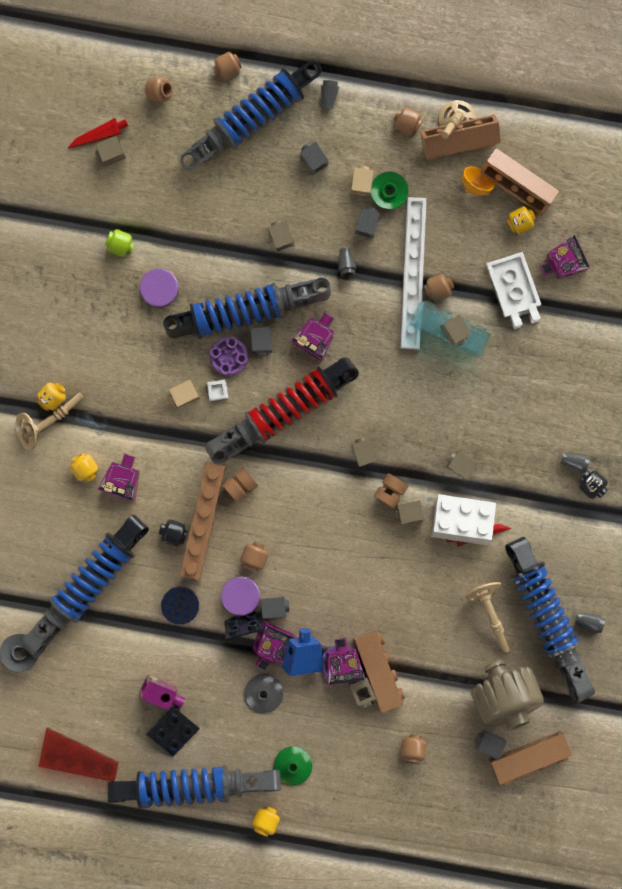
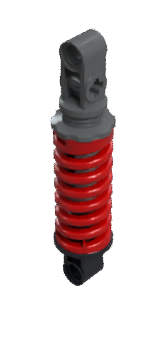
M347 357L339 359L325 370H322L319 366L316 367L314 371L309 373L310 378L308 376L302 378L304 386L296 381L294 383L295 391L290 387H286V395L279 392L276 395L277 401L273 398L268 399L269 406L261 403L259 405L260 411L255 407L245 412V421L236 423V426L209 441L205 449L214 464H222L248 446L251 447L256 440L266 443L271 438L270 435H276L275 428L283 431L285 429L283 423L286 422L288 425H293L292 418L302 419V411L305 414H310L311 410L308 404L318 409L320 407L317 401L318 398L323 403H327L328 399L337 398V390L357 379L359 375L358 369Z

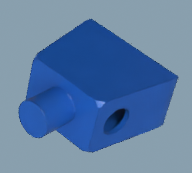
M301 628L299 630V638L289 639L287 642L282 669L289 676L324 671L321 643L314 636H311V630L308 628Z

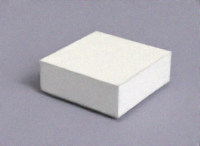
M225 379L207 382L210 402L229 399Z

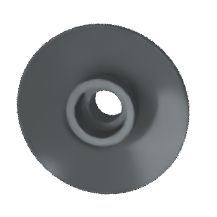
M25 634L11 635L1 645V662L10 671L25 672L31 669L38 660V657L34 658L20 644ZM16 652H21V653H22V657H20V658L16 657V656H15V653H16Z
M260 674L253 677L245 688L247 704L253 710L260 713H268L275 710L283 698L281 683L275 677L268 674ZM266 691L267 697L262 698L260 692Z

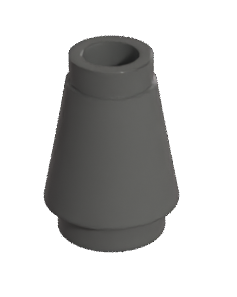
M323 80V85H321L322 108L334 109L339 91L337 81Z
M341 248L339 250L338 272L341 277H352L357 269L351 249Z
M564 453L561 464L580 474L581 472H587L590 458H587L586 455Z
M579 612L576 624L595 634H601L606 619L601 618V615Z

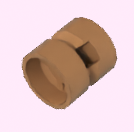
M243 467L235 473V478L230 477L222 484L237 503L246 497V491L251 492L258 487V484Z
M388 473L382 482L383 487L378 488L374 497L395 509L400 501L399 496L404 495L409 486ZM389 489L394 492L391 496L387 494Z

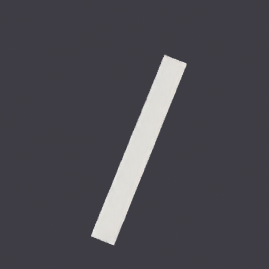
M407 198L400 349H420L427 198Z

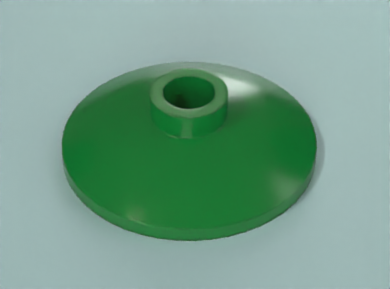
M383 172L375 177L371 184V197L383 209H396L408 197V184L405 178L396 172ZM391 189L393 193L391 195H387L386 190Z
M296 746L286 747L277 754L274 761V770H280V779L283 783L299 785L309 778L312 772V760L304 749ZM295 764L297 768L296 770H291L289 766Z

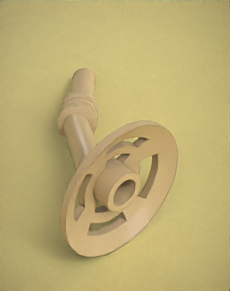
M455 100L443 106L438 119L439 126L446 125L441 133L442 138L447 139L464 118L466 120L476 118V113L471 105L464 101ZM458 105L466 107L469 112L466 113L464 110L459 109ZM449 107H451L452 109H450L447 113V117L444 118V113Z
M79 392L64 406L61 405L60 408L56 409L57 411H53L54 414L37 425L33 423L28 414L19 413L16 417L15 426L21 445L26 450H33L36 447L38 432L57 420H61L62 417H65V414L68 415V411L83 400L84 396Z
M500 582L487 583L468 591L465 594V599L480 600L481 603H484L493 634L497 637L502 652H508L510 649L504 636V628L501 621L498 620L491 602V596L502 588V584Z

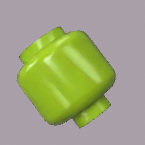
M116 229L113 232H109L105 246H107L109 253L124 257L126 253L131 254L134 243L131 242L132 236Z

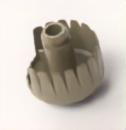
M498 660L485 667V673H488L489 676L487 677L488 680L483 682L484 689L481 684H477L476 689L475 687L471 689V696L484 725L491 727L506 723L508 730H514L530 723L527 714L540 708L544 698L531 668L526 667L525 669L520 667V674L516 669L511 670V676L509 669L504 667L506 663Z

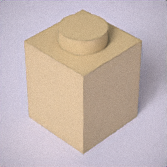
M367 166L354 168L352 195L370 197L374 170H370Z
M191 380L169 389L171 392L168 395L172 405H177L178 408L199 399Z

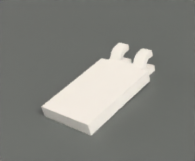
M523 252L486 263L504 318L510 317L513 330L521 328V325H523L519 316L528 313L531 324L539 322L541 318L537 307L541 306V302Z

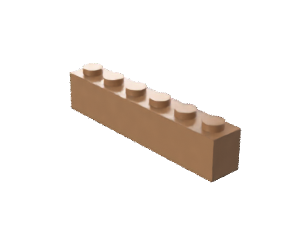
M206 462L180 576L196 580L201 579L226 472L225 466Z

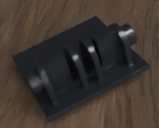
M253 611L240 617L233 616L224 621L226 640L264 631L261 611Z
M175 706L171 707L146 734L172 756L200 729Z

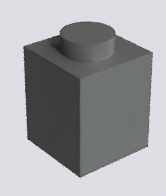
M317 142L313 144L308 143L301 148L300 157L312 175L328 166L329 160Z
M371 207L361 208L355 234L374 238L380 213Z
M270 327L251 328L252 352L256 353L257 356H267L268 352H272Z
M285 596L261 598L263 619L286 617V612H290L289 600H285Z
M483 729L482 733L479 732L474 743H476L475 747L477 750L499 759L507 741Z

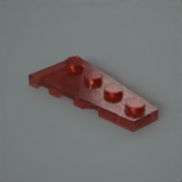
M49 727L46 728L38 767L106 781H115L119 761Z

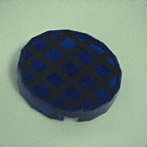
M177 586L165 593L161 601V610L163 616L169 622L184 625L191 622L197 616L200 602L192 589Z

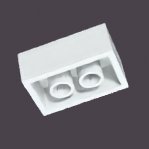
M438 494L435 502L431 537L489 545L492 541L496 503Z

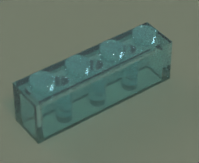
M428 301L420 302L409 325L450 344L440 326L454 317L452 312L434 308L435 305ZM462 318L472 334L467 337L469 340L460 346L455 344L453 346L478 357L482 355L491 334L486 332V328L479 325L475 327L469 324V320Z

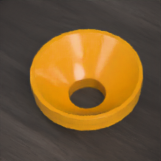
M474 166L466 167L461 176L465 191L475 196L488 195L494 189L495 184L479 173L481 171L480 168Z

